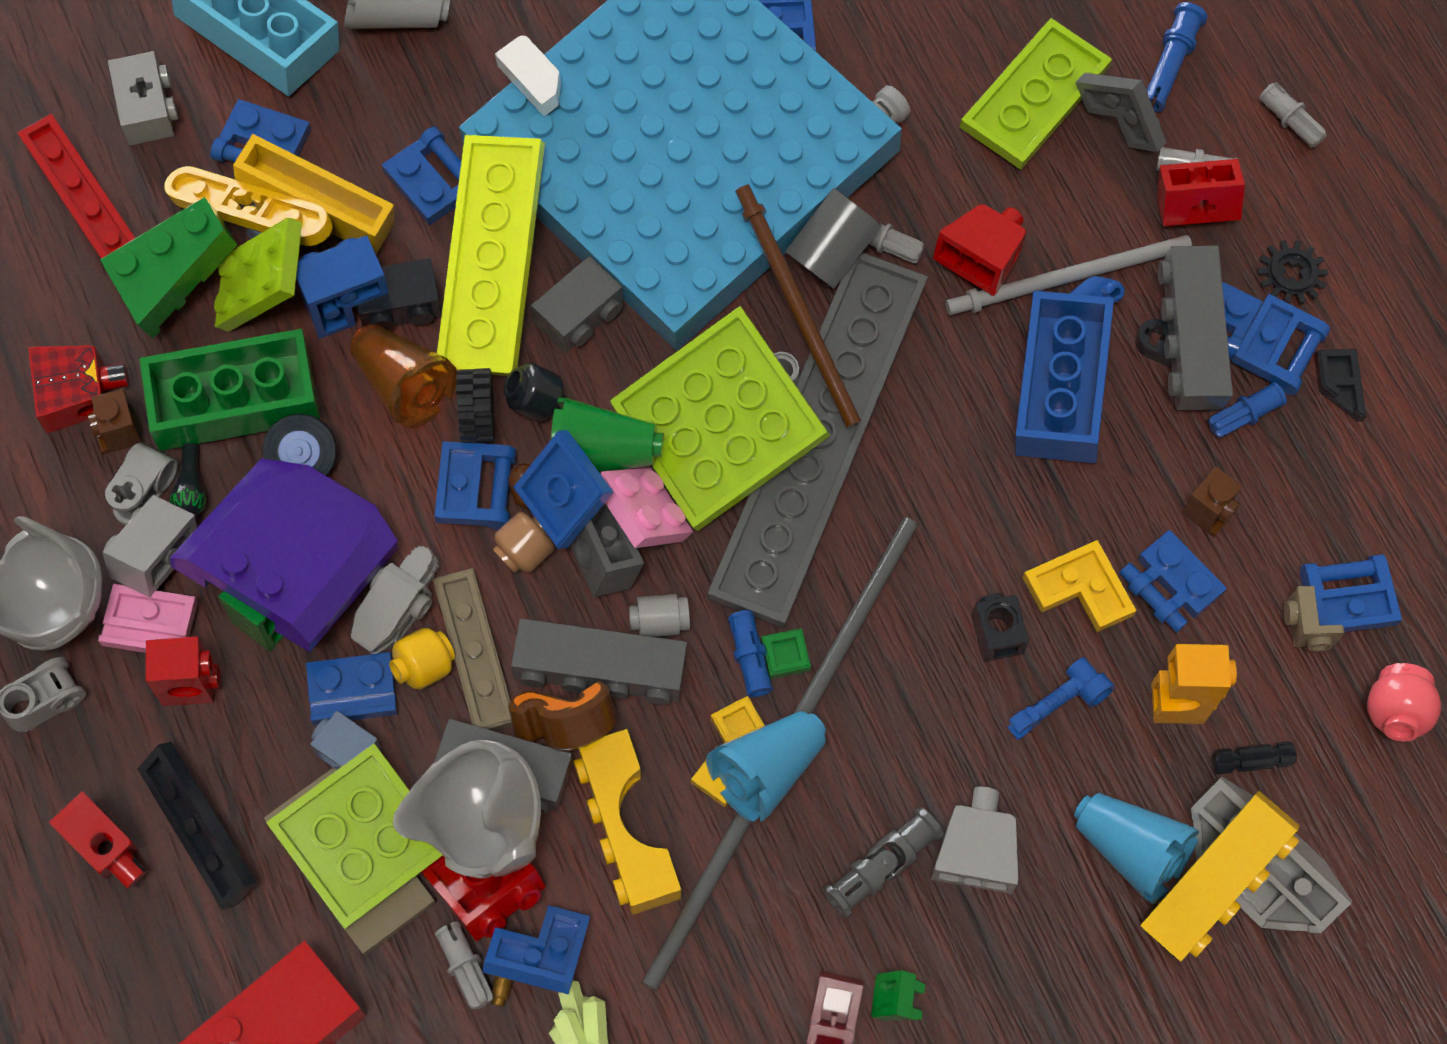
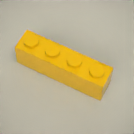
M255 134L251 135L233 164L235 180L320 205L325 209L332 221L333 229L331 234L343 240L349 238L358 239L367 235L375 254L378 253L394 226V204Z
M1258 791L1140 926L1180 962L1188 953H1191L1196 958L1213 939L1207 933L1217 921L1225 926L1241 908L1236 899L1242 892L1248 888L1254 893L1271 873L1265 867L1276 855L1281 860H1284L1299 843L1300 840L1294 834L1300 825Z

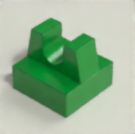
M903 970L876 974L871 1018L882 1021L921 1020L922 1010L913 1008V998L915 994L925 993V984L916 980V974Z

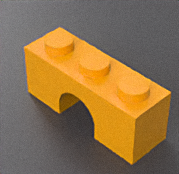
M1176 644L1168 656V671L1159 670L1151 683L1153 723H1205L1211 713L1217 709L1220 701L1226 697V693L1231 686H1234L1236 683L1235 660H1229L1228 645Z

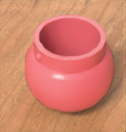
M1396 663L1382 669L1378 680L1371 687L1367 700V711L1372 724L1390 739L1402 742L1412 741L1431 731L1437 724L1441 712V699L1435 687L1434 676L1427 669L1409 663Z

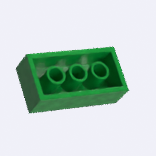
M302 329L139 358L149 431L159 451L182 447L186 443L200 444L265 432L281 418L293 414H307L321 420L309 348Z

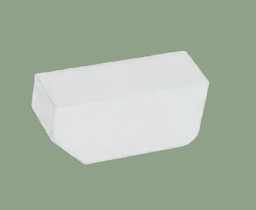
M519 36L495 53L497 66L543 116L558 107L561 89L559 71L528 37Z

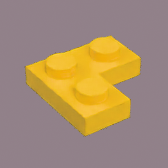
M1098 540L1024 572L1022 577L1041 613L1078 597L1097 632L1133 617L1137 611Z

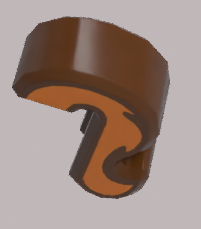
M601 681L596 682L581 692L578 699L574 701L535 691H527L514 696L508 704L516 738L529 742L544 738L548 746L558 750H574L586 747L602 739L616 724L617 716L610 688Z

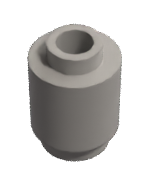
M676 594L636 597V605L629 606L631 631L638 630L639 635L662 637L680 635V631L690 630L687 597L677 598Z

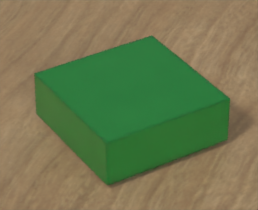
M802 628L761 636V644L765 645L767 651L764 658L770 680L810 672L811 665Z

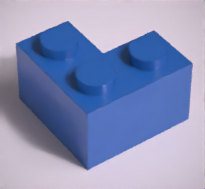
M367 235L358 239H346L340 242L337 247L321 253L312 252L306 254L298 261L296 282L302 301L319 339L355 326L356 322L352 307L389 293L385 275Z

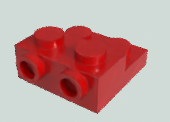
M441 856L421 871L425 879L445 901L454 916L476 942L483 936L492 938L495 927L504 929L506 918L519 908L521 910L532 908L541 897L540 891L546 887L531 863L505 876L494 877L492 875L488 878H475L450 870L445 865V856Z

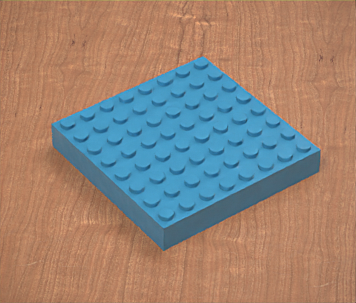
M607 0L544 54L558 69L560 74L561 89L558 107L543 116L511 82L459 127L463 144L465 135L537 138L545 143L536 217L582 261L590 256L622 286L623 300L676 351L770 268L750 222H745L741 215L744 210L735 193L739 187L749 184L758 204L764 205L767 211L764 216L784 255L786 249L831 190L834 188L848 198L900 151L902 128L759 0Z

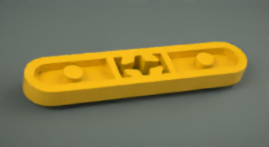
M185 166L178 168L167 177L165 182V191L175 205L187 208L203 197H206L219 213L222 220L259 232L266 231L287 217L302 222L301 245H317L326 240L333 229L331 219L325 209L318 204L195 167ZM252 202L256 205V207L245 206L243 209L239 206V204L250 205Z

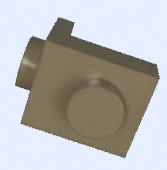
M1298 586L1288 601H1285L1284 620L1287 626L1291 625L1294 647H1307L1312 652L1326 651L1332 649L1344 635L1343 625L1319 626L1314 586Z

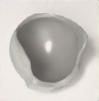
M19 516L14 519V522L24 531L8 542L5 554L0 560V635L31 650H52L78 636L94 620L102 596L101 569L94 552L82 541L63 535L27 517Z
M492 740L469 741L448 752L430 766L398 806L394 814L393 826L401 836L414 841H423L433 846L445 856L446 867L456 873L475 878H488L492 875L494 877L505 876L527 866L536 857V841L541 818L538 784L528 763L514 749Z

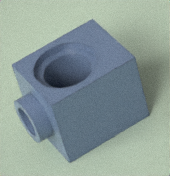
M338 711L333 714L330 720L328 718L323 719L317 725L311 737L313 741L310 745L315 755L337 770L373 743L382 752L376 737Z

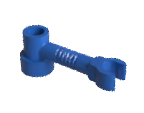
M1082 657L1067 669L1066 674L1070 678L1067 682L1057 688L1056 691L1054 690L1044 697L1043 700L1016 713L1009 719L1011 724L1007 728L1019 740L1039 725L1044 718L1076 695L1080 696L1089 708H1092L1104 701L1114 691L1115 685L1104 673L1099 674L1088 660Z

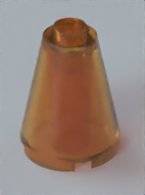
M376 324L361 327L352 336L350 344L352 357L390 416L405 427H418L432 420L441 411L437 405L444 396L450 399L455 392L457 368L446 357Z

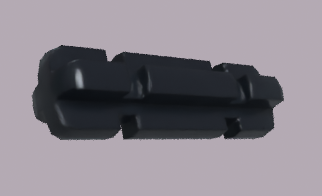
M1290 741L1276 743L1274 747L1271 744L1237 747V750H1234V752L1231 748L1219 749L1212 754L1213 768L1217 774L1233 773L1235 769L1238 772L1271 769L1275 764L1278 768L1288 767L1297 762L1296 748L1294 743Z

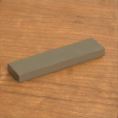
M473 568L434 578L433 582L449 640L455 653V662L473 726L491 731L512 727L513 724L508 709L510 698Z

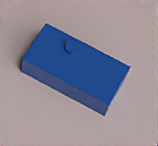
M1033 291L1016 429V456L1086 463L1097 462L1114 298Z

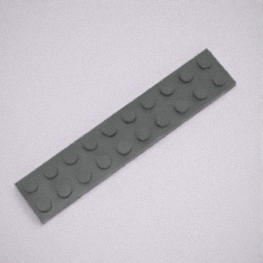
M865 253L860 254L844 275L819 333L861 422L851 428H846L810 352L796 386L831 436L749 495L707 593V599L737 611L750 610L754 617L785 628L927 284L928 276Z

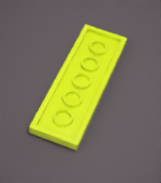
M465 135L435 364V368L439 371L457 372L460 369L490 368L491 375L508 376L514 368L518 367L545 143L541 139Z

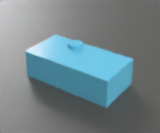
M172 0L175 17L288 97L340 51L338 22L307 0Z

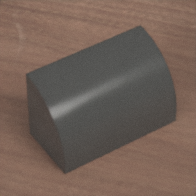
M833 188L785 252L834 289L882 225Z

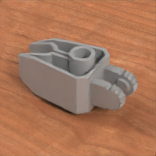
M424 545L423 547H414V550L411 551L410 555H407L399 568L390 563L385 568L380 569L373 578L370 585L371 590L355 613L351 639L372 654L383 653L393 647L395 642L406 634L416 619L420 620L429 610L433 594L427 586L434 578V573L438 572L437 569L440 568L437 556L434 555L432 550L430 551L429 547L426 548Z

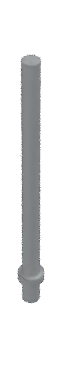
M1188 235L1011 282L1002 285L995 296L990 295L984 290L970 289L966 291V295L946 300L945 307L949 316L968 310L971 313L980 312L983 306L1031 294L1033 291H1042L1166 257L1171 246H1192V242Z

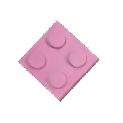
M651 467L604 471L600 473L614 492L605 504L634 548L683 542L693 533V530L685 520L684 513L673 502L664 488L661 477Z

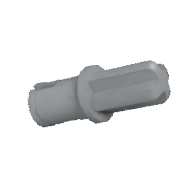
M1278 82L1270 84L1261 93L1259 100L1276 114L1281 120L1280 125L1284 128L1289 126L1310 147L1315 148L1326 138L1325 129L1305 111L1306 105L1303 102L1298 103Z
M890 223L886 226L881 224L882 227L870 241L869 245L876 247V251L880 254L886 251L909 262L917 263L923 254L924 243L894 230V226Z
M452 922L450 923L452 930L449 931L447 925L438 929L434 935L449 962L450 967L447 971L450 976H455L469 1008L472 1010L483 1008L493 1000V994L479 967L481 958L479 955L473 954L462 930L461 923Z

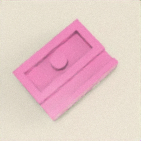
M113 584L103 620L102 635H99L98 641L101 646L146 653V640L190 637L198 601L194 596L155 591L151 597H148L127 586Z

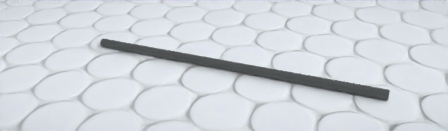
M906 517L903 518L794 713L803 711L807 714H813L918 527L914 520ZM738 813L734 817L641 983L645 987L655 992L658 990L752 821L743 818Z

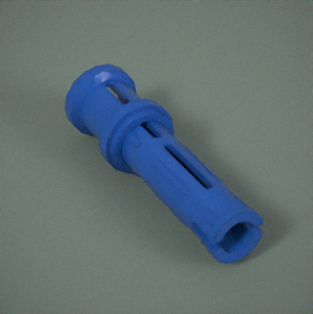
M1189 2L1179 3L1174 10V23L1171 29L1166 30L1163 35V45L1165 48L1147 87L1151 103L1153 98L1157 97L1153 108L1155 112L1164 110L1165 103L1185 55L1194 51L1197 45L1195 37L1199 27L1204 26L1208 19L1206 11L1196 4Z

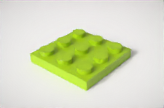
M374 743L266 822L344 929L443 856L430 844L423 841L410 840L396 832L393 826L394 814L402 800L409 793V789Z

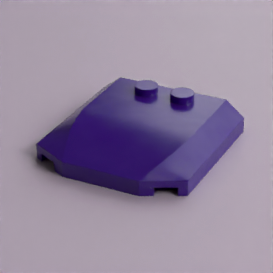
M261 458L170 557V563L172 568L204 588L209 583H212L275 622V631L311 652L395 553L398 540L374 504L309 465Z

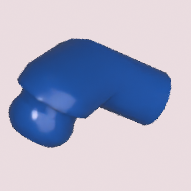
M1092 276L1069 294L1114 298V303L1124 297L1125 289L1119 281Z

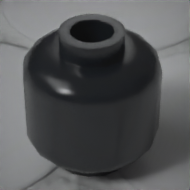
M531 362L514 368L508 374L503 387L509 408L537 422L545 421L553 416L555 409H561L557 402L558 398H566L561 376Z

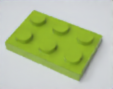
M287 217L232 250L223 260L218 269L221 280L219 293L214 302L216 328L230 332L294 296L302 222Z

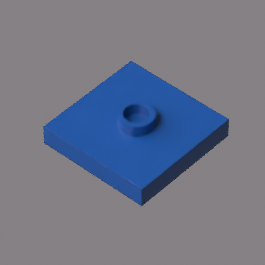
M568 430L558 431L513 487L558 549L568 548L614 493Z

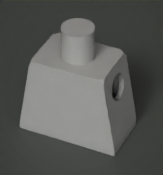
M975 787L971 807L955 806L931 874V880L1012 894L1018 884L1016 817L1011 814L997 812L998 790L989 787Z

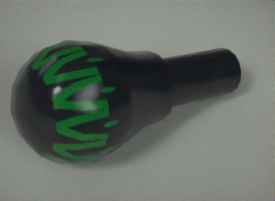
M186 443L182 446L181 471H179L177 481L171 490L170 503L194 514L196 517L205 509L207 497L201 482V474L198 472L199 447L194 443Z

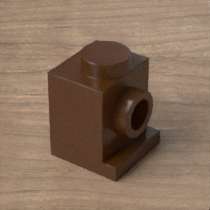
M124 389L91 397L94 413L88 414L92 432L95 438H98L103 455L142 443L134 408Z
M1215 467L1193 492L1182 514L1212 537H1215L1240 507V503L1235 498L1242 486L1218 467Z

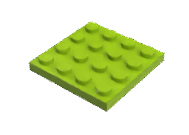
M741 306L610 400L617 413L657 425V432L664 433L663 457H656L655 463L652 466L661 477L691 526L697 531L831 436Z

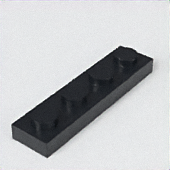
M172 742L158 744L137 770L220 908L225 910L235 907L257 882Z

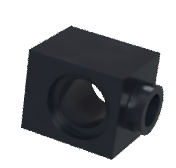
M994 593L982 597L975 604L971 619L983 662L1024 654L1029 639L1017 595L1004 597L1002 593ZM994 618L1001 619L1006 622L1009 629L997 631L990 626L989 620Z

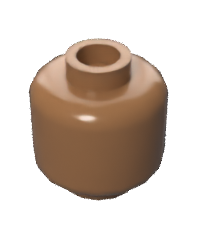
M525 512L516 513L494 534L497 546L493 550L514 573L519 569L525 573L532 572L555 550L553 541L535 517L531 518Z

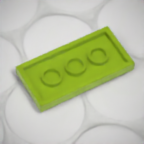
M1050 18L961 119L959 128L1022 170L1082 100L1075 82L1084 73L1103 75L1110 68L1112 59Z

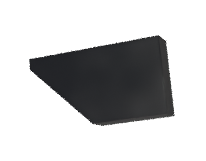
M1357 349L1317 350L1314 360L1319 392L1356 422H1363L1366 418V409Z

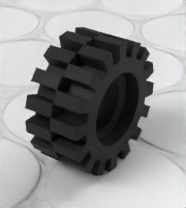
M491 369L457 370V414L461 443L494 441V399Z

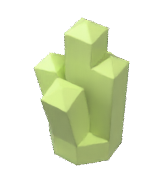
M573 980L569 995L558 992L562 1010L553 1020L555 1024L550 1030L549 1035L555 1044H608L605 1001L595 996L587 997L582 995L579 981Z

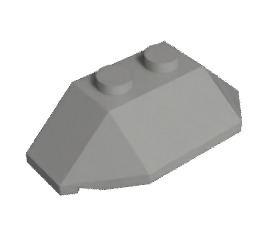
M1223 777L1191 808L1194 828L1199 830V834L1195 836L1199 839L1195 848L1196 860L1202 856L1253 798L1252 794ZM1295 833L1294 836L1300 841L1284 860L1275 855L1265 867L1271 873L1254 893L1246 888L1236 901L1241 905V909L1261 928L1309 931L1310 933L1321 934L1352 903V900L1326 861Z

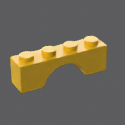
M625 729L606 735L586 747L579 748L580 758L573 760L575 770L581 785L589 783L593 798L586 800L593 824L602 823L606 838L599 840L606 864L615 863L619 879L612 882L620 906L628 903L631 915L680 900L681 887L668 849L654 848L640 843L628 833L620 818V808L624 797L641 780L640 765L628 730Z

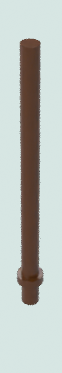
M749 184L739 187L735 193L744 210L741 215L745 222H750L846 428H851L859 424L861 419L764 215L767 211L763 204H758Z

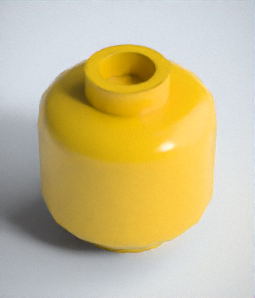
M420 628L395 642L392 648L393 660L389 661V667L394 678L400 684L406 682L413 689L421 690L449 675L452 669V661L455 660V653L444 633L441 631L435 632L430 628Z

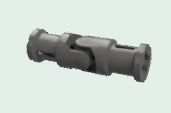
M917 808L914 811L915 817L898 831L891 830L875 843L865 856L868 859H856L850 864V871L832 886L826 884L822 888L825 898L843 918H849L852 915V908L869 894L875 896L883 888L884 882L894 879L917 860L916 855L933 840L940 841L945 836L939 823L924 808ZM887 845L894 853L886 850L882 846ZM854 885H856V887L845 896V893L848 890H850Z

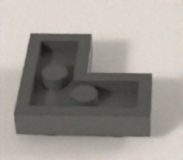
M1084 73L1075 82L1088 113L1117 117L1129 148L1158 152L1167 143L1159 119L1148 96V91L1142 80Z

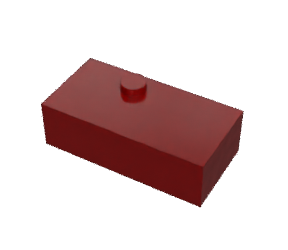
M304 940L179 1044H335L366 1016Z

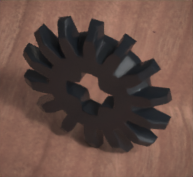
M1286 240L1280 241L1281 251H1277L1273 245H1270L1267 250L1271 258L1261 255L1259 259L1268 268L1257 269V274L1269 277V279L1261 282L1262 287L1275 285L1276 288L1272 291L1271 295L1276 297L1281 291H1284L1285 302L1288 304L1291 303L1292 294H1295L1300 304L1306 302L1304 293L1313 299L1317 298L1319 294L1313 287L1324 289L1327 284L1318 280L1319 277L1328 275V269H1318L1317 267L1325 261L1324 258L1321 256L1313 259L1311 254L1315 248L1310 246L1306 251L1301 250V241L1297 240L1295 241L1294 248H1288ZM1287 265L1291 269L1296 266L1299 267L1301 271L1298 276L1301 280L1297 281L1293 277L1287 280L1283 276L1286 272L1284 266Z

